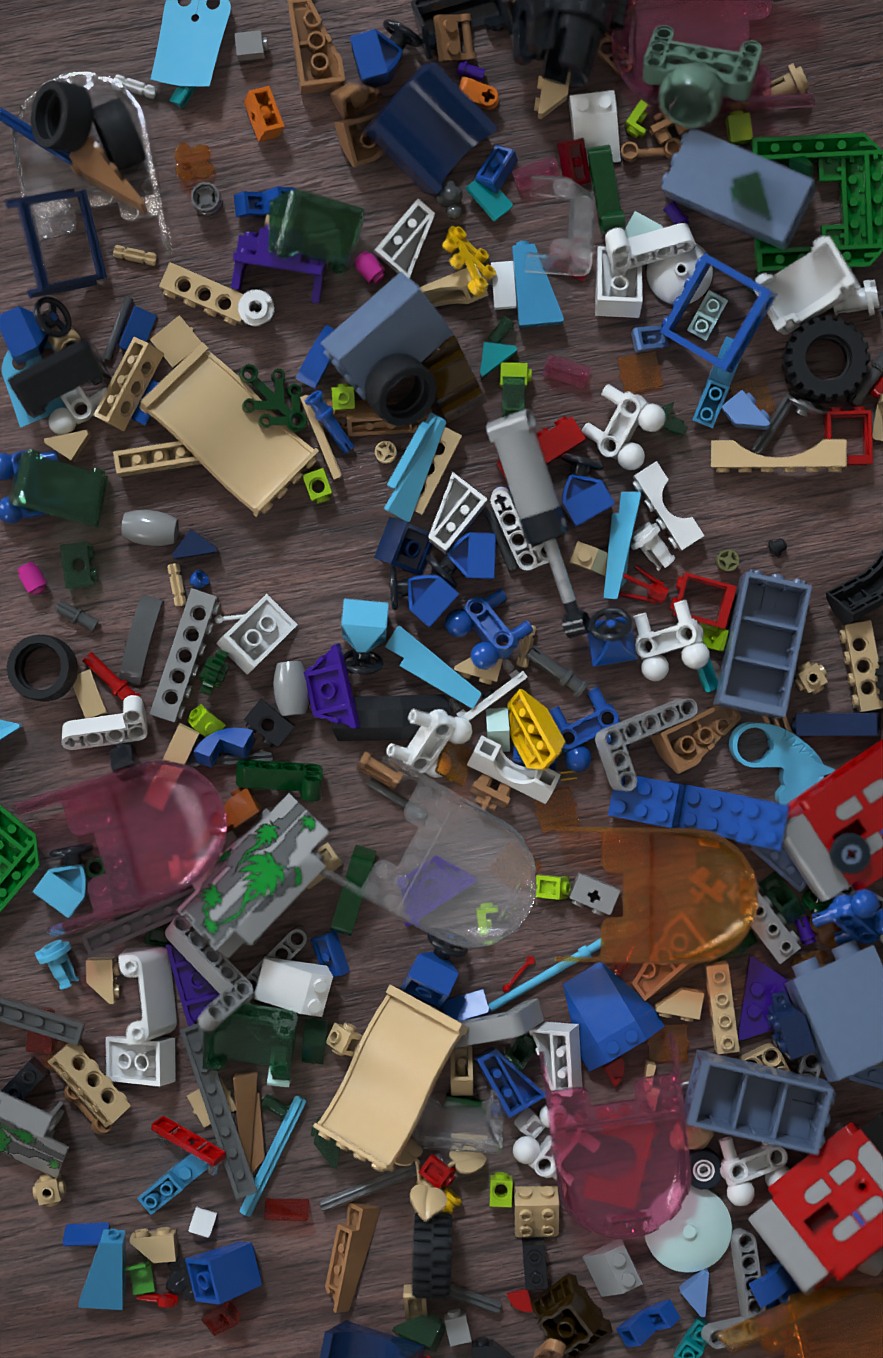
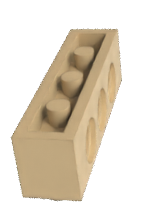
M169 262L159 285L164 291L163 295L175 299L176 296L184 299L183 303L192 308H195L196 305L204 308L203 312L210 316L216 317V314L225 317L223 321L233 326H236L237 323L243 325L244 321L239 315L238 304L244 294ZM183 282L191 284L187 292L180 291V285ZM203 291H210L211 297L207 301L200 300V294ZM223 300H230L231 306L229 309H220V303Z
M133 337L93 416L124 432L164 353L151 344Z
M444 427L439 444L444 446L445 451L441 455H434L431 464L435 467V471L431 475H427L424 482L425 490L420 494L414 510L415 513L423 516L462 438V435Z
M180 441L113 452L116 474L120 477L201 464Z
M871 620L841 625L842 630H839V637L841 643L845 644L846 652H843L845 664L849 665L850 673L847 674L849 686H853L854 695L851 696L853 707L857 708L858 712L883 708V701H880L878 693H880L879 688L875 686V682H878V676H875V671L880 665L878 664L879 659ZM857 638L863 643L860 651H856L853 647V642ZM861 660L867 664V669L863 673L857 669V664ZM864 682H868L871 685V691L868 694H864L861 690Z
M725 960L703 963L714 1050L717 1054L740 1052L729 965Z
M67 1043L47 1062L106 1128L113 1124L131 1105L128 1103L127 1097L113 1086V1081L99 1070L98 1064L84 1053L85 1050L80 1044L77 1046ZM73 1061L79 1064L80 1070H76L73 1067ZM88 1078L94 1081V1087L88 1084ZM102 1094H105L108 1097V1103H105L103 1101Z

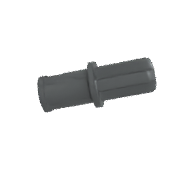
M60 601L56 606V613L71 620L72 624L77 623L91 632H94L99 623L98 619L82 612L83 609L81 608L78 610L63 601Z

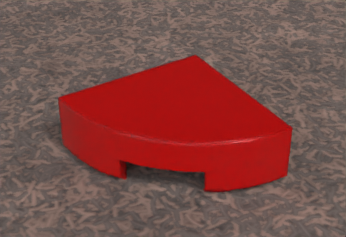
M622 1056L603 1066L614 1086L620 1083L624 1075L625 1063Z
M521 1289L507 1292L510 1303L516 1309L523 1312H533L529 1290Z

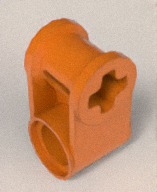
M462 77L459 88L478 108L490 111L497 107L499 98L498 92L494 87L468 77ZM491 94L492 99L489 102H485V97Z

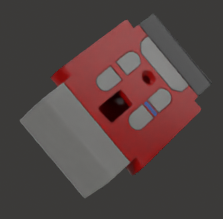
M881 739L786 804L790 806L783 848L811 891L821 901L831 899L850 885L854 891L863 890L883 876V739ZM845 833L860 835L868 842L871 849V858L868 865L858 873L847 874L841 872L833 865L830 859V848L833 841ZM848 849L846 857L853 858L854 851Z
M883 1112L859 1130L853 1122L843 1127L823 1143L822 1149L819 1148L818 1155L809 1154L767 1189L773 1198L748 1219L804 1294L808 1296L815 1289L817 1290L824 1286L834 1277L840 1282L883 1248Z

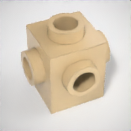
M808 661L798 667L799 671L794 673L796 677L794 682L798 689L804 691V693L812 692V694H816L823 690V684L828 682L825 678L828 674L821 664L818 666L817 663L810 664ZM811 674L815 675V682L809 680Z
M345 1022L344 1025L334 1023L325 1043L333 1048L332 1051L340 1056L348 1055L353 1057L363 1035L355 1031L356 1027L350 1023Z
M61 1173L58 1174L57 1178L49 1174H43L36 1181L35 1186H33L34 1199H38L39 1205L46 1204V1207L58 1205L66 1193V1184L62 1180Z

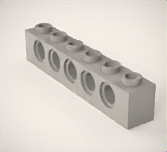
M191 588L150 711L151 715L172 722H177L178 718H183L186 709L183 703L185 698L190 697L193 688L190 682L192 677L196 678L200 667L197 661L199 656L203 657L207 645L204 643L206 635L210 636L214 624L211 623L213 614L217 615L220 607L219 597ZM198 608H203L206 612L205 618L201 621L195 618V611ZM191 629H196L199 633L198 639L194 642L188 638V632ZM186 649L192 654L189 662H184L181 659V653ZM178 670L182 671L185 675L182 683H177L174 680V674ZM171 691L175 692L178 696L175 704H171L167 700V695Z

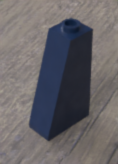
M881 712L796 713V718L792 720L793 731H796V736H877L881 734Z

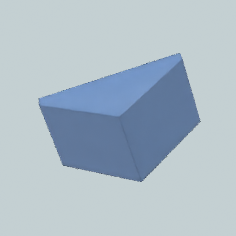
M661 325L633 328L631 336L635 354L669 347L667 336L660 333Z
M707 1268L697 1271L679 1286L681 1294L701 1317L706 1315L709 1281Z

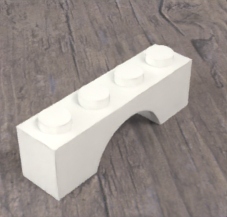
M657 461L633 476L635 480L632 482L634 488L645 496V505L650 512L654 511L658 516L656 522L662 531L666 529L670 535L668 541L674 549L678 548L681 551L704 536L693 517L679 518L669 513L665 508L662 492L668 478Z
M482 735L467 763L468 766L544 804L549 800L561 774L548 768L546 770L528 769L512 762L505 756L500 744Z

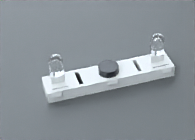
M509 659L502 661V665L508 673L515 668ZM517 670L509 674L511 676L509 682L495 692L493 689L489 690L482 696L484 699L482 702L468 712L462 709L457 713V716L464 717L468 721L472 720L527 679V675L524 671L521 673ZM455 698L449 700V705L454 712L462 708Z

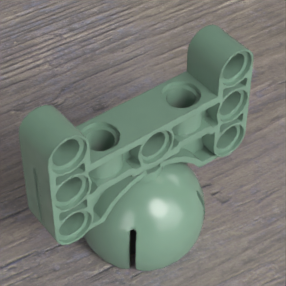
M661 25L655 28L644 57L643 81L650 85H661L659 93L660 106L665 115L668 114V118L672 122L684 127H700L714 119L721 107L723 96L734 98L738 101L747 100L750 97L760 66L762 50L760 43L746 41L742 44L739 53L673 41L674 30L670 26ZM675 97V100L673 101V103H672V105H671V107H670V109H669V106H670V104H671L673 98Z

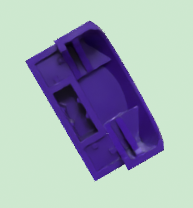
M266 225V229L260 228L259 238L257 233L245 232V236L239 235L237 251H234L232 259L235 261L231 284L232 289L241 290L248 263L295 272H305L314 276L311 302L321 304L329 251L323 249L324 244L311 242L309 246L307 244L308 238L303 235L301 230L288 228V232H282V228L273 225ZM303 256L306 258V263H302Z

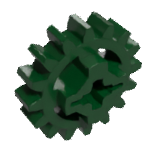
M218 649L214 658L209 657L199 678V680L203 681L201 693L211 696L215 687L220 688L230 667V665L226 664L228 652Z

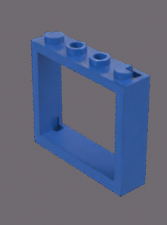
M704 253L703 257L701 256L695 264L696 269L692 276L688 277L685 281V289L681 296L675 299L672 312L663 320L660 333L724 371L732 373L777 294ZM711 265L760 293L722 360L674 332Z

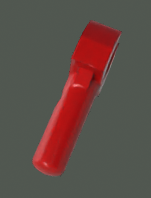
M169 1292L162 1295L155 1293L136 1295L137 1300L158 1303V1307H174V1304L177 1305L178 1295Z

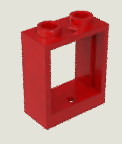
M863 406L852 407V411H843V407L829 408V411L823 414L824 440L832 439L831 419L862 418L863 455H847V466L873 464L872 411L865 410Z
M686 572L683 573L682 577L678 576L675 589H679L676 598H672L669 609L673 611L672 616L677 617L673 603L683 600L689 580L724 590L716 621L691 615V617L697 620V622L725 629L737 586Z

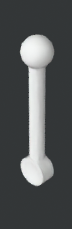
M245 614L224 617L217 615L215 616V622L220 624L227 620L241 619Z

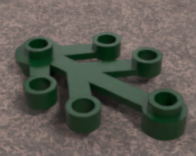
M244 365L239 372L241 381L252 384L268 401H255L248 398L242 403L243 411L252 413L254 410H278L284 416L271 417L269 414H263L258 419V425L263 429L270 426H287L292 432L304 430L307 426V417L300 411V386L292 384L287 389V395L291 398L290 409L285 404L283 381L285 379V372L282 369L277 368L271 373V380L274 382L275 387L274 394L258 378V369L254 365ZM244 372H249L251 378H246ZM275 373H279L281 379H277ZM291 388L297 390L296 395L291 393ZM247 402L252 404V409L246 407ZM262 418L268 419L269 424H264ZM292 419H297L299 425L293 424Z

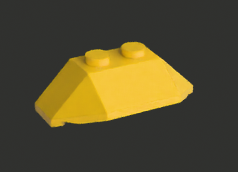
M519 689L507 703V709L509 710V734L526 768L546 770L559 755L565 740L549 710L526 691Z

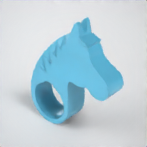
M745 722L738 725L729 737V751L737 762L748 767H779L781 786L775 792V801L779 804H788L808 788L822 780L824 775L835 771V769L823 765L817 753L802 739L790 731L773 724ZM750 728H759L763 731L766 738L769 739L767 740V747L769 749H766L764 755L755 761H745L737 749L740 735Z

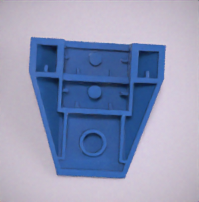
M601 961L563 983L571 1024H579L581 1059L589 1071L609 1063L646 1041L665 1027L653 1006L644 1001L638 993Z

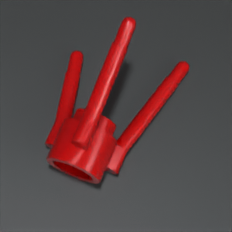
M635 565V569L653 582L650 585L627 574L623 575V578L647 589L646 595L649 597L619 592L618 596L646 601L653 605L656 602L660 604L664 602L669 588L663 586L664 582L657 580L640 566Z

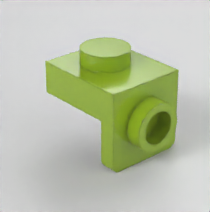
M348 383L337 384V387H332L334 410L355 408L354 386L350 387Z
M698 622L703 629L702 643L709 649L723 651L728 641L729 631Z
M202 704L194 708L187 719L189 724L204 737L223 730L226 726L224 722L209 712Z

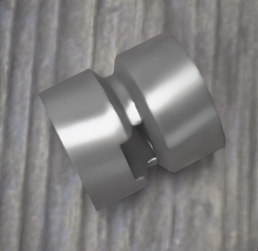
M202 182L197 184L191 192L192 203L199 214L211 217L220 212L223 201L215 185L209 182Z

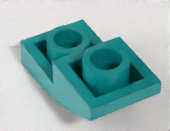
M697 1316L682 1338L673 1356L675 1358H700L704 1353V1347L707 1345L702 1339L701 1331L709 1322Z

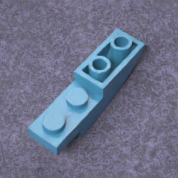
M725 337L717 358L723 359L734 339ZM740 360L732 373L713 365L692 418L693 421L713 428Z
M189 1153L148 1187L137 1199L152 1215L180 1193L185 1186L211 1167V1165Z

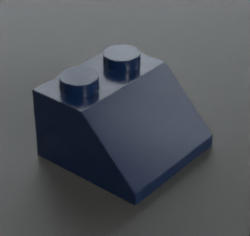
M389 517L374 558L421 576L426 563L425 557L429 555L433 545L429 542L428 538L430 532L408 522Z

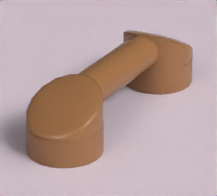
M677 138L669 139L665 147L639 149L634 142H626L621 147V156L627 162H634L637 158L665 156L668 159H672L675 152L679 153L682 145L680 144L681 141Z
M67 1085L64 1090L65 1099L67 1102L74 1103L91 1122L92 1130L97 1134H105L110 1131L112 1124L105 1128Z

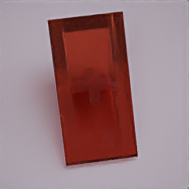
M229 1300L215 1306L201 1320L210 1332L216 1336L235 1327L239 1322L241 1313Z

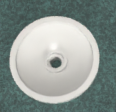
M696 243L695 247L687 253L647 264V281L652 292L660 300L673 305L675 299L681 296L685 289V281L694 273L697 260L701 256L703 257L704 253L707 254V252ZM712 265L689 304L700 299L708 290L713 276ZM683 266L685 272L679 273L677 267Z

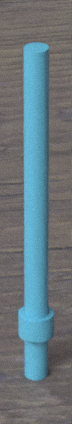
M600 938L587 947L586 945L580 947L575 954L489 1003V1008L493 1012L583 959L585 961L590 958L592 953L606 946L603 939Z

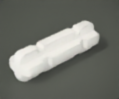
M116 75L113 85L116 88H124L125 91L141 96L144 94L145 97L154 99L157 89L155 86L149 84L146 86L143 82L130 78L126 79L121 75Z

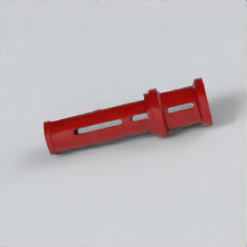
M90 652L87 655L88 657L83 659L82 662L112 689L113 696H118L122 701L131 695L141 697L140 693H135L128 686L126 680H120L93 652Z

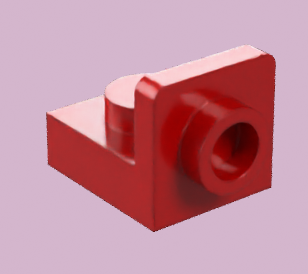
M432 1154L418 1173L433 1186L440 1189L444 1186L449 1187L456 1178L454 1174L457 1170L454 1166L449 1168L437 1156Z

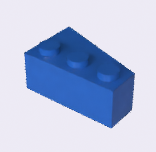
M490 1047L473 1057L503 1113L508 1118L547 1096L494 1047Z

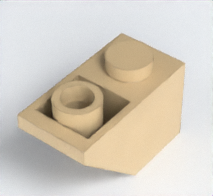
M568 72L566 85L547 81L539 75L537 89H541L540 98L536 97L534 111H538V119L544 118L567 100L571 72Z
M470 657L456 665L454 670L458 671L461 677L470 679L471 675L479 677V682L491 685L492 681L497 682L503 659H498L493 668L483 670L474 666Z
M116 957L88 958L86 960V983L109 1004H114L117 998H120V984H116V976H119L120 973L119 962H116Z
M680 986L655 1003L654 1009L662 1017L672 1018V1015L681 1016L680 1019L693 1022L694 1019L700 1020L704 992Z
M161 1227L157 1231L148 1232V1229H138L130 1237V1244L153 1263L174 1262L178 1257L176 1229L170 1230V1227Z

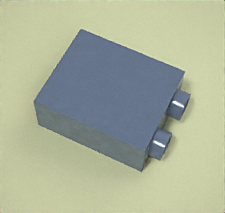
M856 940L832 949L831 951L836 961L826 966L820 967L816 956L792 966L791 968L796 979L784 983L793 1005L806 1016L816 1050L815 1054L828 1083L841 1080L883 1061V965L874 945L860 951Z

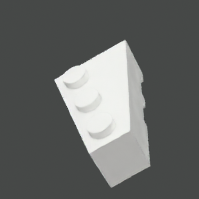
M417 199L373 252L396 273L402 272L410 278L435 213L421 200Z
M453 472L428 537L429 542L445 555H447L451 547L460 539L487 505L486 497Z
M541 1022L532 1028L529 1033L530 1036L533 1035L536 1043L537 1055H540L543 1062V1071L552 1095L574 1096L582 1089L579 1024Z

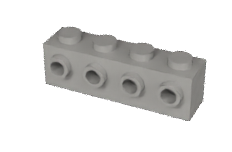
M744 876L729 887L725 893L772 956L781 964L801 949L798 945L800 939L793 930L789 932L784 925L787 922L782 915L773 912L771 909L774 906L766 895L764 897L761 896L758 892L760 886L754 878L749 880L748 877Z

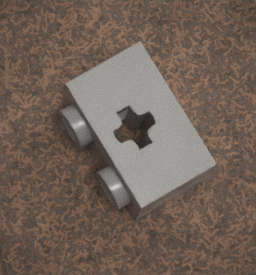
M578 872L568 896L570 899H573L572 904L584 908V905L593 908L592 912L604 916L605 913L611 915L620 889ZM594 890H597L596 893L599 897L590 900L591 898L588 893H593Z

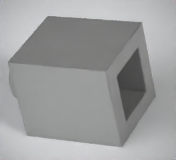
M261 30L234 33L239 61L265 58L264 51H268L267 37H263Z
M452 1309L448 1311V1314H444L450 1347L472 1342L466 1309Z

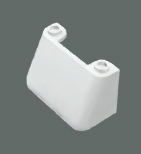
M822 236L813 242L814 246L811 248L812 252L777 274L767 275V273H763L755 278L757 283L777 294L767 314L776 330L783 335L795 331L805 322L821 315L861 288L853 272L829 236L826 238ZM754 290L756 295L759 297L760 293Z
M149 946L125 949L118 956L120 971L127 977H139L142 1020L132 1022L127 1028V1045H133L171 1033L177 1026V1012L172 967L166 947Z

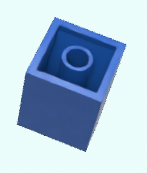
M239 1241L185 1259L195 1302L222 1304L262 1285L261 1272L257 1266L256 1252L252 1242Z

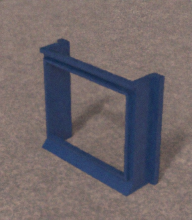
M74 188L5 200L7 209L18 207L36 278L37 288L27 290L29 299L96 286L97 280L107 278L86 189L74 191ZM78 197L96 274L49 284L30 205Z

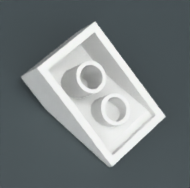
M614 90L571 95L569 98V109L573 139L584 138L586 154L587 148L609 144L613 163L621 162Z
M598 246L595 316L639 318L642 306V266L620 272L614 271L606 247Z
M266 594L216 644L223 651L228 652V656L248 675L297 624Z
M264 957L254 999L296 1013L322 1017L333 975L326 965Z
M127 1036L106 1037V1076L113 1082L163 1086L175 1082V1038L157 1037L140 1044L127 1045Z

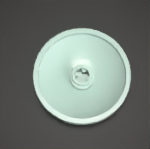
M689 1183L672 1185L657 1194L649 1204L644 1217V1236L651 1253L660 1263L675 1271L696 1272L712 1266L723 1256L731 1240V1217L722 1199L710 1189L700 1190Z

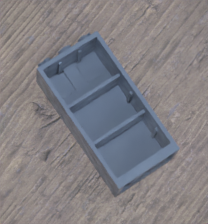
M690 128L689 132H685L680 142L682 145L679 153L675 152L670 163L672 167L669 173H665L661 180V189L666 198L787 251L816 192L814 180L696 128Z
M753 569L740 576L727 636L728 641L725 645L713 705L774 719L785 717L812 586L806 585L807 581L801 579L788 581L784 580L785 576L772 574L769 577L763 575L762 571Z
M697 1050L681 1114L687 1125L818 1155L819 1148L822 1149L825 1141L823 1131L824 1127L829 1125L830 1114H828L830 1105L834 1104L835 1092H833L834 1089L826 1079Z

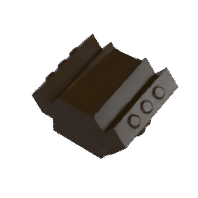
M455 335L449 337L421 362L434 377L437 387L435 401L447 423L487 402Z
M566 1274L531 1301L533 1311L539 1319L537 1325L548 1339H556L566 1345L564 1353L568 1358L580 1357L613 1332L610 1320L603 1317L601 1308L593 1302L585 1287L578 1284L576 1275Z

